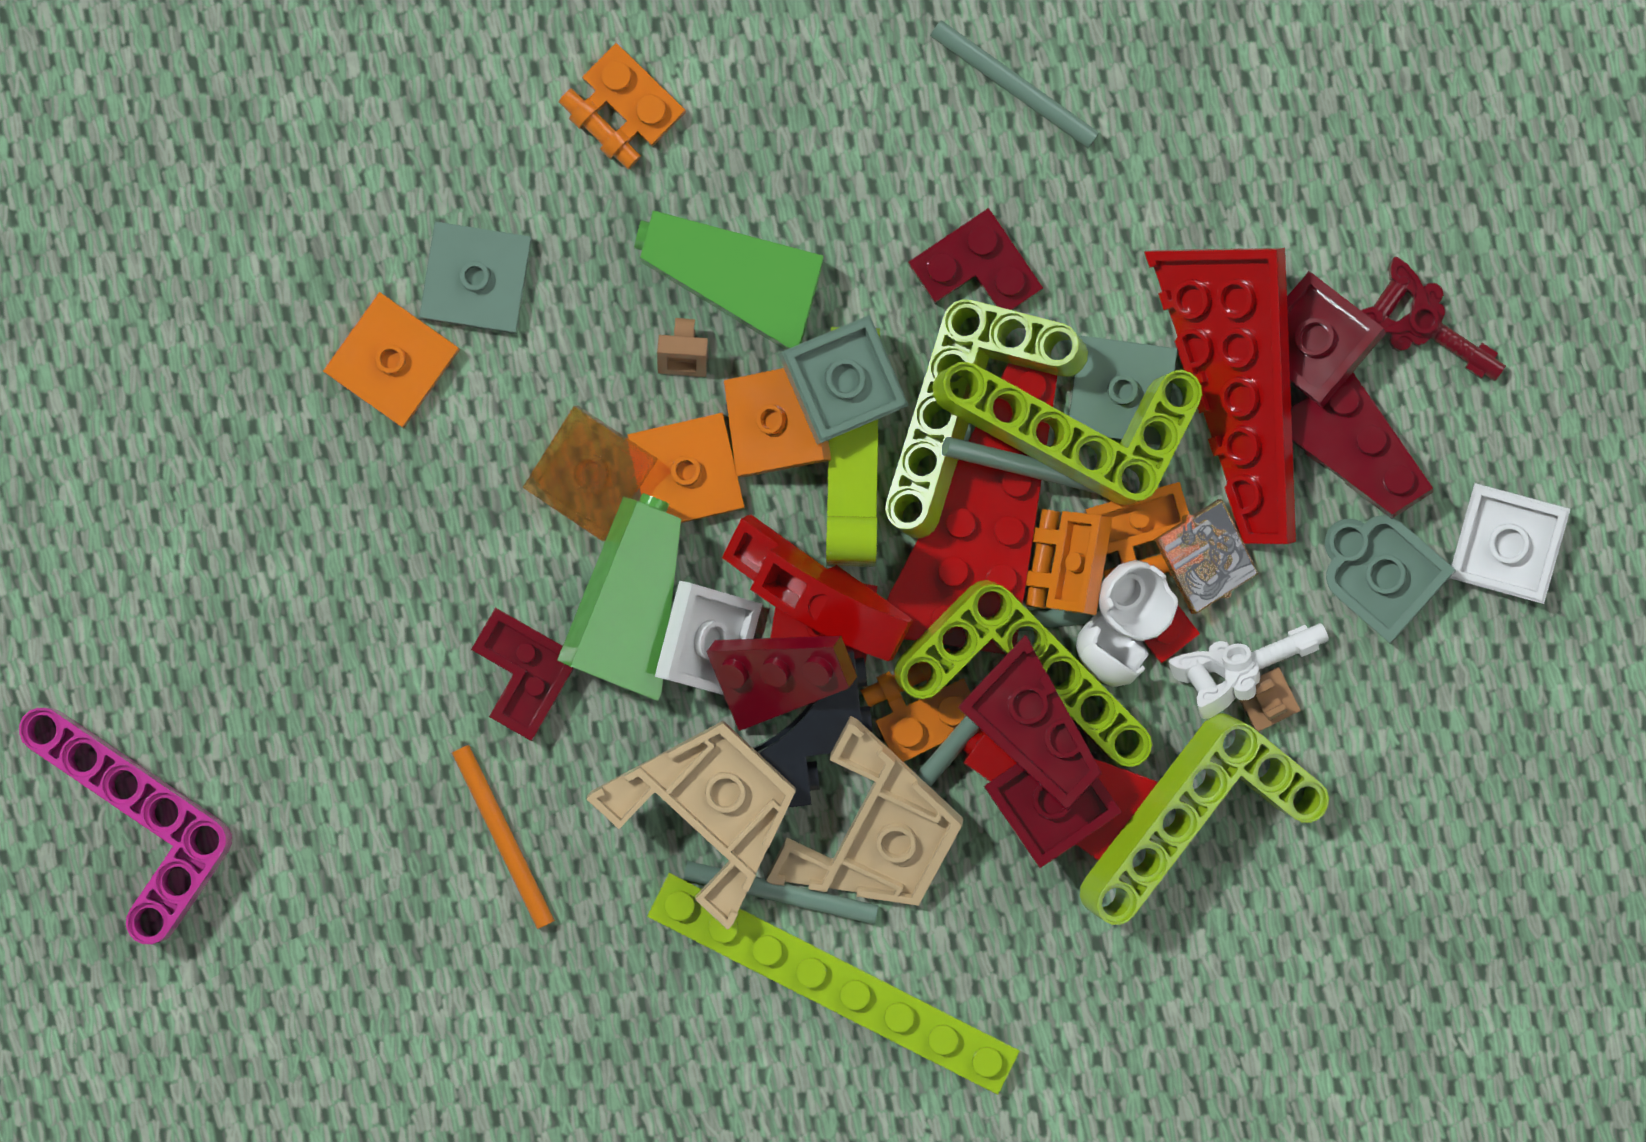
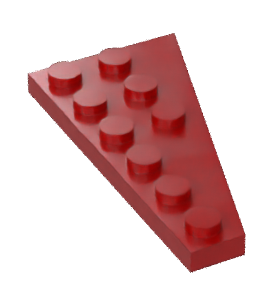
M1285 248L1144 251L1149 268L1154 267L1162 290L1158 295L1163 310H1168L1177 334L1174 342L1184 371L1192 373L1201 385L1202 396L1197 409L1199 414L1204 413L1212 437L1208 439L1213 456L1219 457L1227 481L1224 488L1243 544H1291L1296 542Z
M1008 363L1001 379L1053 407L1057 375ZM996 398L993 404V412L1001 422L1008 423L1012 417V408L1004 399ZM1041 421L1037 425L1036 436L1043 445L1047 446L1050 425ZM975 427L968 441L1029 456L978 427ZM958 460L935 530L928 536L918 538L887 598L889 603L913 619L904 638L905 640L916 641L970 586L979 581H993L1003 586L1023 605L1042 480ZM986 592L978 600V612L982 617L993 616L999 610L1001 601L997 592ZM958 626L948 629L943 635V645L962 648L966 640L964 629ZM1019 629L1013 634V647L1017 644ZM992 640L980 650L1006 655Z

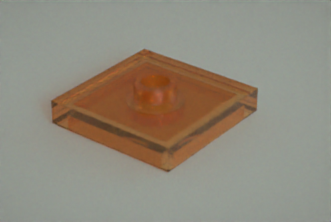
M576 405L571 409L522 488L601 541H606L623 496L631 499L634 498L658 459Z

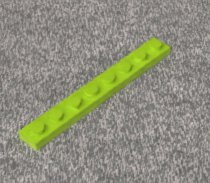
M669 872L647 917L997 1095L999 1094L1020 1052L1019 1049L741 908L733 925L727 930L695 900V896L702 888Z

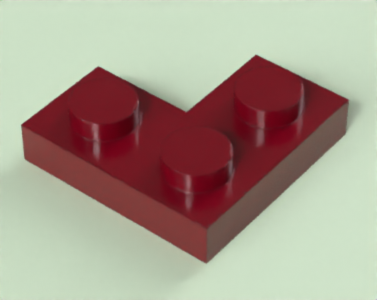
M989 208L908 261L909 267L934 304L974 277L994 306L1014 310L1043 290L1042 285Z
M496 607L471 648L475 653L513 674L489 717L528 740L533 741L575 668L557 661L563 647L561 644Z

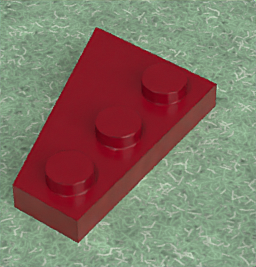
M1354 373L1349 376L1323 408L1309 397L1291 408L1292 442L1303 449L1304 453L1315 462L1323 464L1344 480L1347 486L1391 519L1433 493L1432 485Z
M1025 635L958 706V709L1068 811L1102 775V772L1059 697L1029 639Z
M842 636L714 640L706 651L738 731L850 688L857 678Z

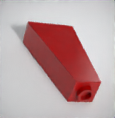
M981 730L967 742L963 751L969 754L963 763L988 782L1016 764ZM1095 759L1102 772V775L1099 777L1100 781L1122 811L1121 814L1075 844L1098 861L1158 781Z

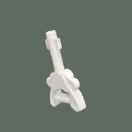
M1321 623L1310 628L1303 625L1289 631L1288 637L1253 652L1244 644L1229 645L1227 642L1218 641L1209 647V651H1197L1171 658L1169 666L1176 680L1193 684L1198 692L1199 716L1203 719H1209L1227 708L1235 698L1239 700L1253 698L1256 694L1255 685L1260 681V669L1292 657L1295 654H1300L1303 657L1319 650L1320 644L1327 642L1329 639ZM1209 672L1217 673L1225 678V681L1216 685Z

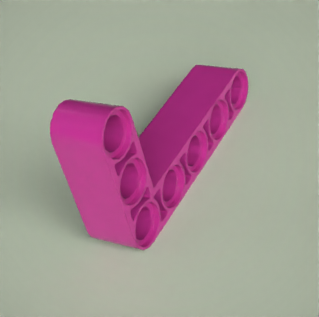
M35 708L28 711L22 717L19 724V735L22 742L30 750L173 846L130 908L126 917L127 931L135 941L141 944H156L167 940L179 926L229 852L232 845V834L229 827L216 816L61 711L53 708ZM44 716L50 717L56 725L55 737L46 744L41 743L34 733L36 722ZM85 743L90 744L97 753L95 766L86 772L81 770L75 762L76 750ZM124 771L131 772L138 782L136 793L128 799L122 798L115 789L116 778ZM165 798L172 800L178 808L176 821L168 827L161 825L155 816L157 804ZM204 826L212 827L219 836L218 847L210 854L201 852L196 845L197 832ZM176 867L184 868L191 877L190 888L182 895L174 893L168 885V876ZM147 908L156 909L163 918V927L155 936L147 934L140 924L141 915Z

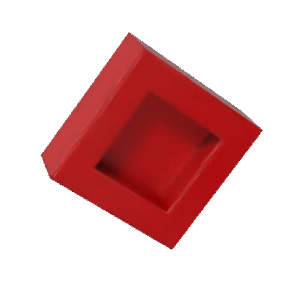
M1178 605L1172 624L1158 637L1144 640L1143 642L1161 664L1200 633Z

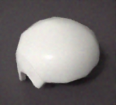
M1138 560L1118 565L1102 581L1099 608L1105 621L1118 633L1138 641H1144L1158 637L1172 624L1178 607V598L1168 586L1166 575L1154 565Z
M1098 611L1096 616L1094 615L1084 625L1077 637L1076 649L1081 664L1099 682L1111 687L1131 684L1145 670L1142 663L1148 657V651L1143 642L1126 637L1115 631L1105 621L1101 611Z

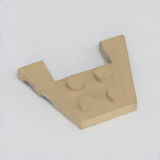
M850 716L831 752L830 761L874 781L834 858L827 857L786 837L767 874L766 881L784 886L785 882L809 885V890L827 892L828 888L857 892L856 897L919 906L962 827L963 817L858 719Z
M721 721L597 787L587 795L586 799L620 829L653 793H657L729 860L695 896V900L728 930L738 915L740 906L755 879L756 872L767 849L771 845L796 788L728 724Z

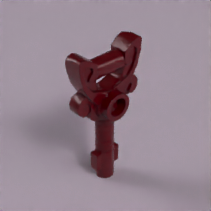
M1394 257L1388 269L1389 284L1374 306L1361 310L1382 326L1386 334H1391L1389 343L1392 349L1398 352L1405 351L1411 344L1420 346L1431 338L1466 361L1465 369L1481 379L1486 375L1493 381H1496L1506 365L1495 359L1498 353L1484 343H1481L1479 347L1443 324L1445 308L1439 303L1444 296L1442 287L1437 283H1428L1423 287L1419 277L1411 267L1399 257ZM1405 293H1410L1412 296L1410 313L1398 321L1390 319L1389 317Z

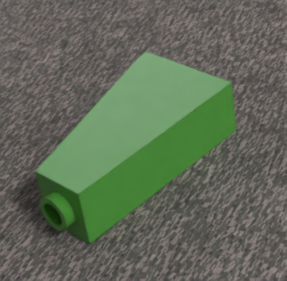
M654 210L652 211L650 222L641 220L634 249L642 250L640 259L643 264L785 350L802 343L824 262L823 255Z
M642 493L639 501L623 496L557 661L658 701L662 693L663 679L655 677L671 614L681 518L666 513L669 503Z

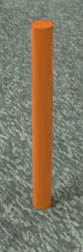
M470 745L452 752L536 928L539 929L555 921Z

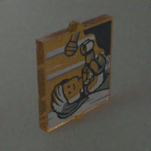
M1217 499L1193 515H1183L1181 523L1154 539L1191 614H1197L1220 598L1229 599L1232 595L1231 591L1259 574L1222 499Z

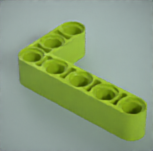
M968 299L956 301L948 307L940 326L886 501L885 511L887 518L896 528L911 538H922L935 530L958 459L942 455V444L946 437L964 440L969 422L951 413V419L945 427L932 429L933 416L943 409L937 404L933 396L932 387L937 375L958 362H970L986 370L989 358L1057 376L1069 377L1075 375L1084 368L1088 358V350L1086 344L1070 326ZM979 317L980 324L978 329L971 335L961 336L960 327L967 318ZM1018 328L1025 329L1026 337L1024 341L1017 347L1007 348L1005 343L1008 334ZM1063 340L1072 341V350L1068 356L1060 360L1052 359V349L1058 342ZM962 377L956 382H950V389L957 398L966 399L968 397L969 384L965 378ZM929 455H936L937 463L935 469L928 475L918 476L917 467L920 460ZM921 502L922 513L920 517L913 522L904 523L903 512L910 503Z
M831 327V331L840 327ZM876 328L877 333L880 337V328ZM878 419L829 440L831 460L828 461L826 566H876Z
M958 362L943 370L935 378L932 387L933 396L937 404L943 409L1112 502L1121 505H1129L1145 500L1155 492L1202 396V389L1198 379L1192 373L1184 370L1172 371L1153 380L1147 388L1119 444L970 362ZM955 374L965 378L969 384V394L966 399L957 398L950 389V380ZM1169 382L1178 386L1182 392L1183 399L1179 407L1173 406L1166 398L1165 389ZM996 398L1004 399L1012 408V417L1008 423L1001 422L993 412V404ZM1041 421L1048 423L1054 431L1055 439L1051 447L1043 445L1036 436V428ZM1147 425L1157 429L1161 436V444L1158 450L1151 449L1144 441L1143 434ZM1083 445L1091 447L1097 455V464L1093 470L1085 468L1079 460L1080 448ZM1126 468L1133 470L1139 478L1140 485L1135 494L1126 490L1122 484V474Z
M979 581L970 586L901 655L895 665V679L900 688L914 698H930L937 694L990 640L1007 655L1013 649L1012 637L1015 631L1020 627L1030 626L1035 635L1032 647L1046 673L1050 665L1056 661H1065L1068 665L1069 673L1067 679L1062 684L1054 687L1074 723L1105 755L1122 766L1133 767L1140 765L1151 752V736L1147 730L1009 590L993 581ZM986 592H997L1001 601L999 610L993 616L982 617L978 612V600ZM951 627H962L966 634L965 644L958 651H946L942 643L943 635ZM917 662H927L931 668V676L928 682L919 687L910 686L907 678L910 667ZM1089 696H1100L1103 704L1101 713L1095 719L1084 720L1081 716L1082 703ZM1125 730H1133L1137 739L1135 747L1127 754H1118L1115 749L1117 736Z
M1218 713L1202 724L1085 877L1080 886L1081 902L1087 910L1111 925H1121L1128 922L1138 912L1238 779L1243 781L1273 807L1301 823H1312L1319 820L1325 814L1329 804L1328 792L1322 783L1256 729L1227 713ZM1235 730L1236 734L1233 744L1229 748L1224 749L1223 744L1226 735ZM1270 759V767L1267 773L1259 777L1258 772L1261 764L1265 760ZM1205 769L1206 775L1203 783L1194 789L1193 782L1195 776ZM1304 787L1302 800L1298 804L1293 805L1296 792ZM1175 809L1176 814L1173 823L1163 828V820L1166 814ZM1145 849L1146 854L1143 862L1133 867L1135 855L1140 850ZM1115 888L1116 894L1113 901L1103 907L1102 902L1105 894Z

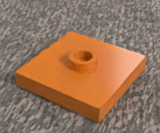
M379 292L323 372L404 429L460 349Z
M784 368L724 380L736 476L748 477L831 460L829 441L816 444Z
M723 412L627 434L641 495L645 493L669 503L666 513L681 518V523L745 509Z

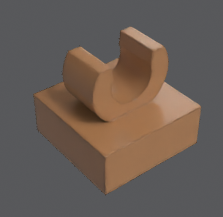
M675 318L674 336L659 335L657 348L658 374L706 377L708 338L695 337V319Z
M1279 667L1260 675V681L1255 685L1256 694L1253 698L1239 700L1252 727L1258 732L1301 711Z

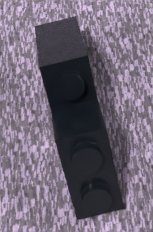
M845 646L857 675L850 688L808 704L783 730L763 743L752 747L796 788L788 808L812 805L810 791L820 790L817 761L807 762L806 756L831 754L850 716L858 719L873 733L870 706L860 707L858 688L868 687L864 657L854 658L852 647Z

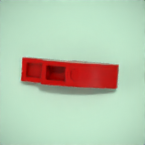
M752 514L741 518L722 556L725 561L754 581L750 588L751 591L773 606L826 636H842L845 645L885 661L893 660L913 622L912 618L841 567L835 565L828 569Z

